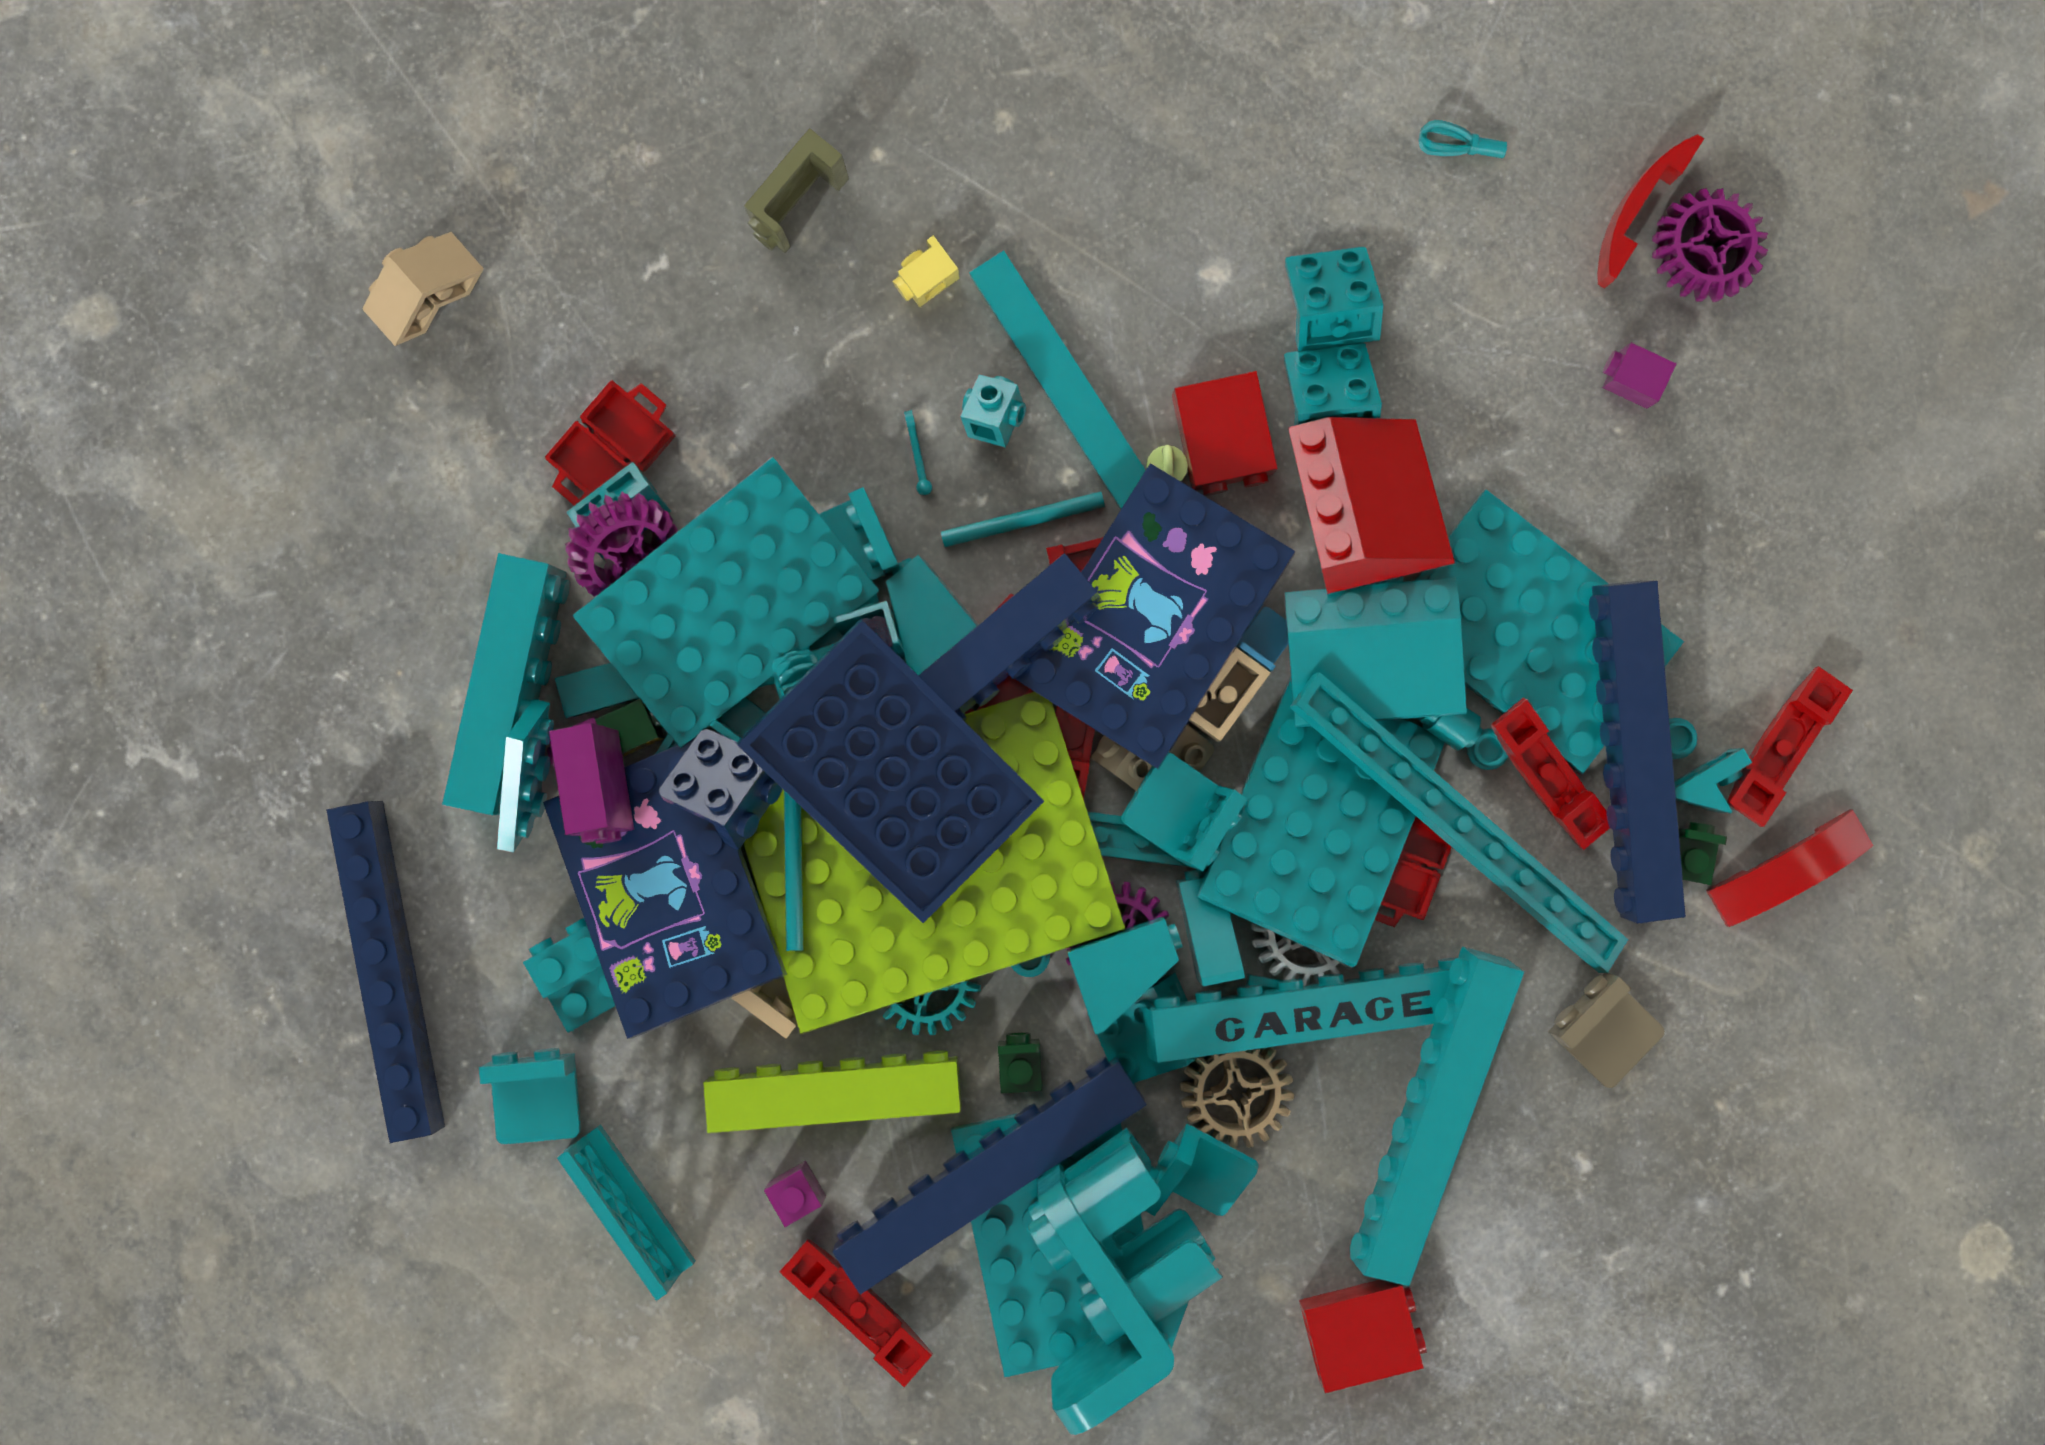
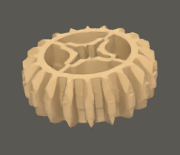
M1273 1047L1265 1048L1261 1054L1259 1053L1260 1049L1210 1055L1207 1058L1196 1057L1195 1061L1200 1064L1198 1069L1192 1066H1185L1184 1073L1194 1078V1081L1181 1082L1180 1089L1184 1092L1193 1093V1095L1183 1098L1181 1104L1183 1108L1196 1107L1187 1116L1188 1121L1192 1124L1203 1119L1198 1128L1200 1131L1208 1134L1212 1129H1215L1212 1137L1221 1142L1225 1134L1228 1135V1145L1234 1149L1238 1145L1239 1136H1243V1140L1248 1148L1254 1146L1252 1138L1254 1133H1258L1264 1142L1269 1140L1268 1133L1264 1128L1270 1124L1274 1130L1279 1131L1282 1125L1274 1118L1276 1113L1288 1117L1291 1112L1289 1108L1280 1104V1101L1294 1099L1292 1091L1281 1089V1087L1293 1082L1292 1076L1290 1074L1278 1075L1279 1072L1284 1070L1287 1063L1282 1058L1270 1063L1276 1053ZM1236 1058H1245L1258 1063L1265 1069L1268 1077L1258 1079L1257 1076H1242L1237 1066ZM1223 1062V1080L1218 1085L1210 1087V1091L1203 1092L1204 1083L1209 1073L1218 1064ZM1232 1072L1241 1086L1247 1088L1246 1093L1241 1092L1243 1094V1098L1240 1099L1241 1110L1232 1095L1226 1094L1227 1089L1232 1090L1230 1085L1234 1083ZM1270 1090L1265 1107L1256 1117L1250 1120L1251 1102L1256 1097L1264 1095V1091ZM1215 1103L1216 1106H1231L1238 1123H1227L1215 1118L1208 1112L1205 1105Z

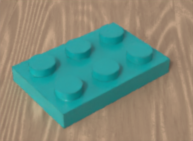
M533 699L506 737L497 849L514 852L522 838L530 836L534 819L542 817L545 807L543 802L547 800V793L542 792V781L546 780L550 769V757L545 756L546 745L550 742L549 731L554 729V721L548 719L550 702Z

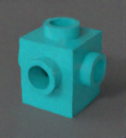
M979 374L973 389L969 388L965 393L962 404L963 412L960 417L969 438L1006 448L1014 428L1019 427L1023 422L1026 404L1022 400L1018 385L1010 379L1002 376L991 378Z

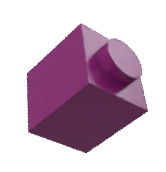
M1631 342L1619 352L1614 350L1608 358L1603 369V373L1608 376L1602 388L1647 409L1660 401L1677 364Z
M806 1160L770 1180L764 1189L784 1227L820 1208L826 1198V1194Z

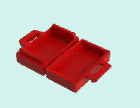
M610 380L580 415L582 423L588 424L595 432L592 434L591 429L585 428L578 421H575L545 456V459L559 471L552 487L575 506L628 466L630 463L624 461L626 458L634 462L639 470L645 472L676 437V434L660 421L662 414L665 412L666 404L642 383L626 392L613 380ZM639 393L657 407L653 414L634 399ZM566 477L584 492L580 499L561 484Z
M1416 816L1381 902V905L1396 910L1394 916L1391 918L1377 912L1375 917L1376 921L1394 928L1404 914L1420 920L1425 919L1441 874L1437 870L1421 867L1422 863L1426 867L1432 866L1442 870L1451 850V846Z

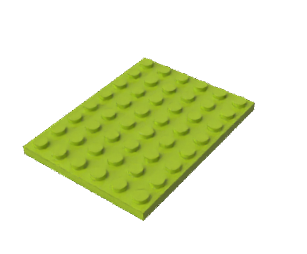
M1032 692L965 714L967 719L964 722L1044 802L924 923L910 912L801 807L804 950L786 951L783 789L778 800L774 804H770L759 820L756 832L746 839L744 846L765 916L787 975L783 977L800 1034L1125 930L1052 702L1038 693Z

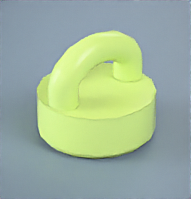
M1160 446L1153 450L1147 459L1146 469L1151 463L1179 481H1182L1187 473L1188 463L1186 456L1175 446Z

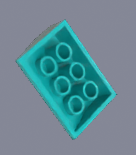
M1457 577L1363 585L1327 594L1326 589L1284 592L1293 701L1311 676L1320 672L1376 721L1466 714L1462 628ZM1294 712L1295 728L1311 726Z

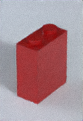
M1257 371L1174 388L1172 400L1183 452L1188 463L1187 470L1191 488L1195 491L1202 490L1204 496H1210L1228 491L1227 485L1243 481L1245 488L1268 483V476L1273 475L1278 468Z
M1379 1279L1299 1300L1318 1379L1325 1393L1424 1369L1420 1354L1427 1353L1420 1327L1413 1328L1410 1313L1416 1312V1305L1409 1286L1403 1288L1402 1284Z

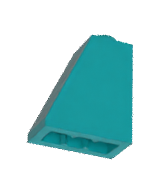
M917 555L913 559L907 558L901 561L899 567L893 569V576L886 581L906 663L919 675L979 624L931 566Z
M1204 868L1203 871L1198 869L1184 871L1185 879L1176 881L1195 976L1203 987L1245 978L1229 911L1197 897L1207 874V868Z
M1159 917L1066 949L1095 1035L1104 1032L1179 961L1176 950L1183 948L1175 923L1167 925L1166 920L1163 917Z

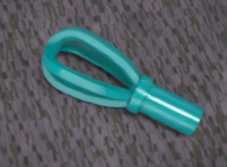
M1433 120L1426 123L1421 128L1418 138L1420 149L1426 154L1435 156H1459L1467 153L1473 156L1479 154L1503 159L1507 151V142L1479 137L1478 134H1471L1459 125L1442 120ZM1428 132L1446 135L1465 142L1466 145L1433 142L1427 138Z

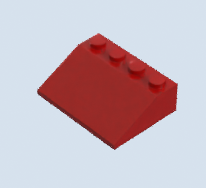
M1327 417L1288 427L1327 594L1455 563L1416 419Z

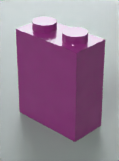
M588 723L549 731L565 835L581 836L582 843L595 841L596 844L622 840L621 832L634 830L618 730Z

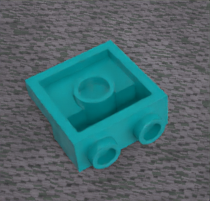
M584 918L566 927L565 930L569 936L559 942L554 943L550 937L528 949L532 957L523 962L543 999L546 997L549 999L567 1033L615 1007Z

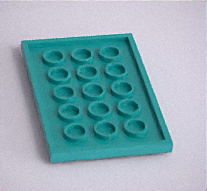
M772 457L572 616L681 748L707 728L714 719L717 720L774 675L772 670L774 659L782 657L783 654L791 651L807 649L835 626L833 620L835 617L855 611L879 592V589L776 459Z
M1486 489L1479 495L1448 536L1455 563L1421 571L1414 581L1457 577L1465 686L1502 714L1522 698L1527 699L1548 728L1549 732L1547 735L1570 767L1578 773H1584L1604 747L1600 738L1603 710L1596 695V684L1600 680L1599 664L1594 659L1592 650L1593 640L1596 638L1595 621L1591 618L1589 612V599L1593 595L1592 586L1609 583ZM1661 624L1664 663L1666 666L1685 641Z
M1290 675L1240 793L1248 798L1242 807V817L1237 825L1229 829L1222 839L1220 852L1217 858L1210 864L1197 897L1343 964L1354 967L1358 963L1414 822L1415 815L1312 726L1295 728L1294 711L1290 708V705L1293 703ZM1405 719L1377 721L1434 771L1444 746L1443 741L1426 731L1423 727Z
M1016 1114L952 1127L951 1133L956 1154L962 1150L967 1155L981 1146L979 1139L997 1127L1005 1131L1017 1123L1014 1119ZM1121 1122L1059 1164L1068 1169L1120 1133L1122 1131ZM1045 1173L971 1221L1004 1378L1060 1366L1076 1350L1098 1336L1079 1303V1299L1084 1296V1293L1076 1278L1083 1274V1271L1075 1260L1059 1271H1056L1042 1254L1028 1229V1225L1033 1222L1028 1207L1038 1200L1037 1179ZM1141 1214L1112 1233L1120 1247L1144 1231Z

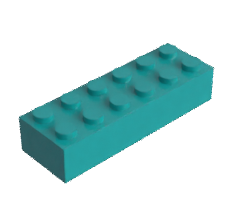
M498 553L442 805L492 816L500 815L506 737L533 699L539 700L542 685L546 686L549 682L552 670V662L547 661L550 646L557 643L561 630V621L556 620L560 604L566 603L570 589V581L566 579V571L547 563Z

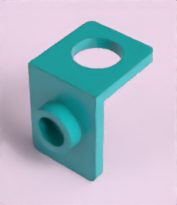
M887 601L878 604L863 603L855 611L833 619L835 626L842 636L860 619L870 628L887 623L894 648L901 658L905 657L895 615Z

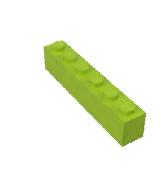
M938 1050L924 1052L923 1059L907 1060L906 1054H890L881 1056L882 1062L865 1064L864 1057H852L839 1060L840 1066L823 1067V1061H805L798 1063V1069L781 1070V1064L760 1065L756 1067V1073L740 1074L738 1067L714 1070V1076H709L703 1082L707 1133L961 1113L962 1103L958 1056L948 1057V1051Z

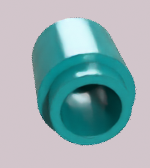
M1467 707L1466 714L1417 718L1423 723V728L1456 751L1464 747L1470 748L1473 746L1482 733V728L1480 727L1481 717Z

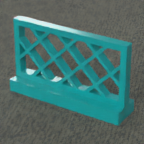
M600 1124L566 1148L557 1159L657 1301L669 1292L680 1274L691 1267L696 1260Z

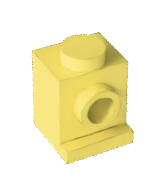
M934 235L927 239V251L923 253L921 250H917L903 260L901 263L903 268L898 271L899 276L892 281L906 301L913 298L919 307L960 279L957 266Z

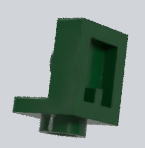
M1689 822L1688 829L1678 828L1682 879L1712 885L1719 844L1726 845L1727 836L1714 834L1715 826Z
M1028 1032L1006 1034L1005 1041H998L1000 1092L1042 1091L1040 1040L1031 1039V1033Z

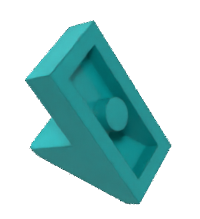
M1728 749L1675 780L1676 801L1718 813L1731 814L1732 810L1716 784L1718 783L1720 787H1723L1743 776L1741 769L1752 763L1745 749Z

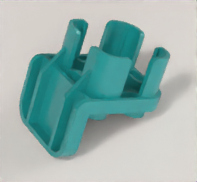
M1125 1128L1068 1169L1058 1164L1038 1178V1200L1028 1207V1211L1033 1219V1222L1028 1225L1029 1232L1051 1266L1056 1271H1059L1075 1260L1083 1271V1274L1076 1278L1084 1293V1296L1079 1299V1303L1091 1325L1098 1333V1336L1076 1350L1062 1362L1051 1377L1052 1409L1071 1435L1083 1433L1097 1426L1171 1373L1174 1367L1172 1347L1189 1301L1223 1278L1219 1269L1215 1268L1212 1264L1216 1259L1213 1251L1189 1214L1183 1209L1173 1210L1121 1247L1112 1235L1113 1232L1158 1202L1161 1195L1159 1186L1149 1173L1151 1170V1160L1128 1128Z

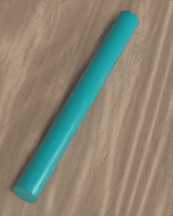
M1100 491L941 531L944 547H949L1104 508L1105 503Z
M784 791L786 951H803L801 806Z

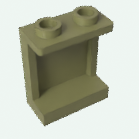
M810 128L744 205L750 218L747 224L755 231L753 235L771 251L775 246L784 253L790 249L791 246L779 224L819 176L837 191H840L849 180L842 154Z

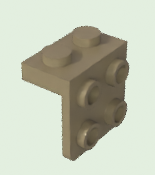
M1187 724L1169 753L1174 754L1200 772L1214 753V746ZM1106 736L1100 739L1097 749L1090 757L1135 791H1137L1152 765Z
M1604 973L1595 977L1585 987L1584 995L1574 1005L1566 1007L1556 1017L1555 1025L1548 1031L1592 1076L1607 1088L1615 1087L1664 1036L1665 1032L1663 1026L1628 993L1632 988L1619 976L1610 973Z

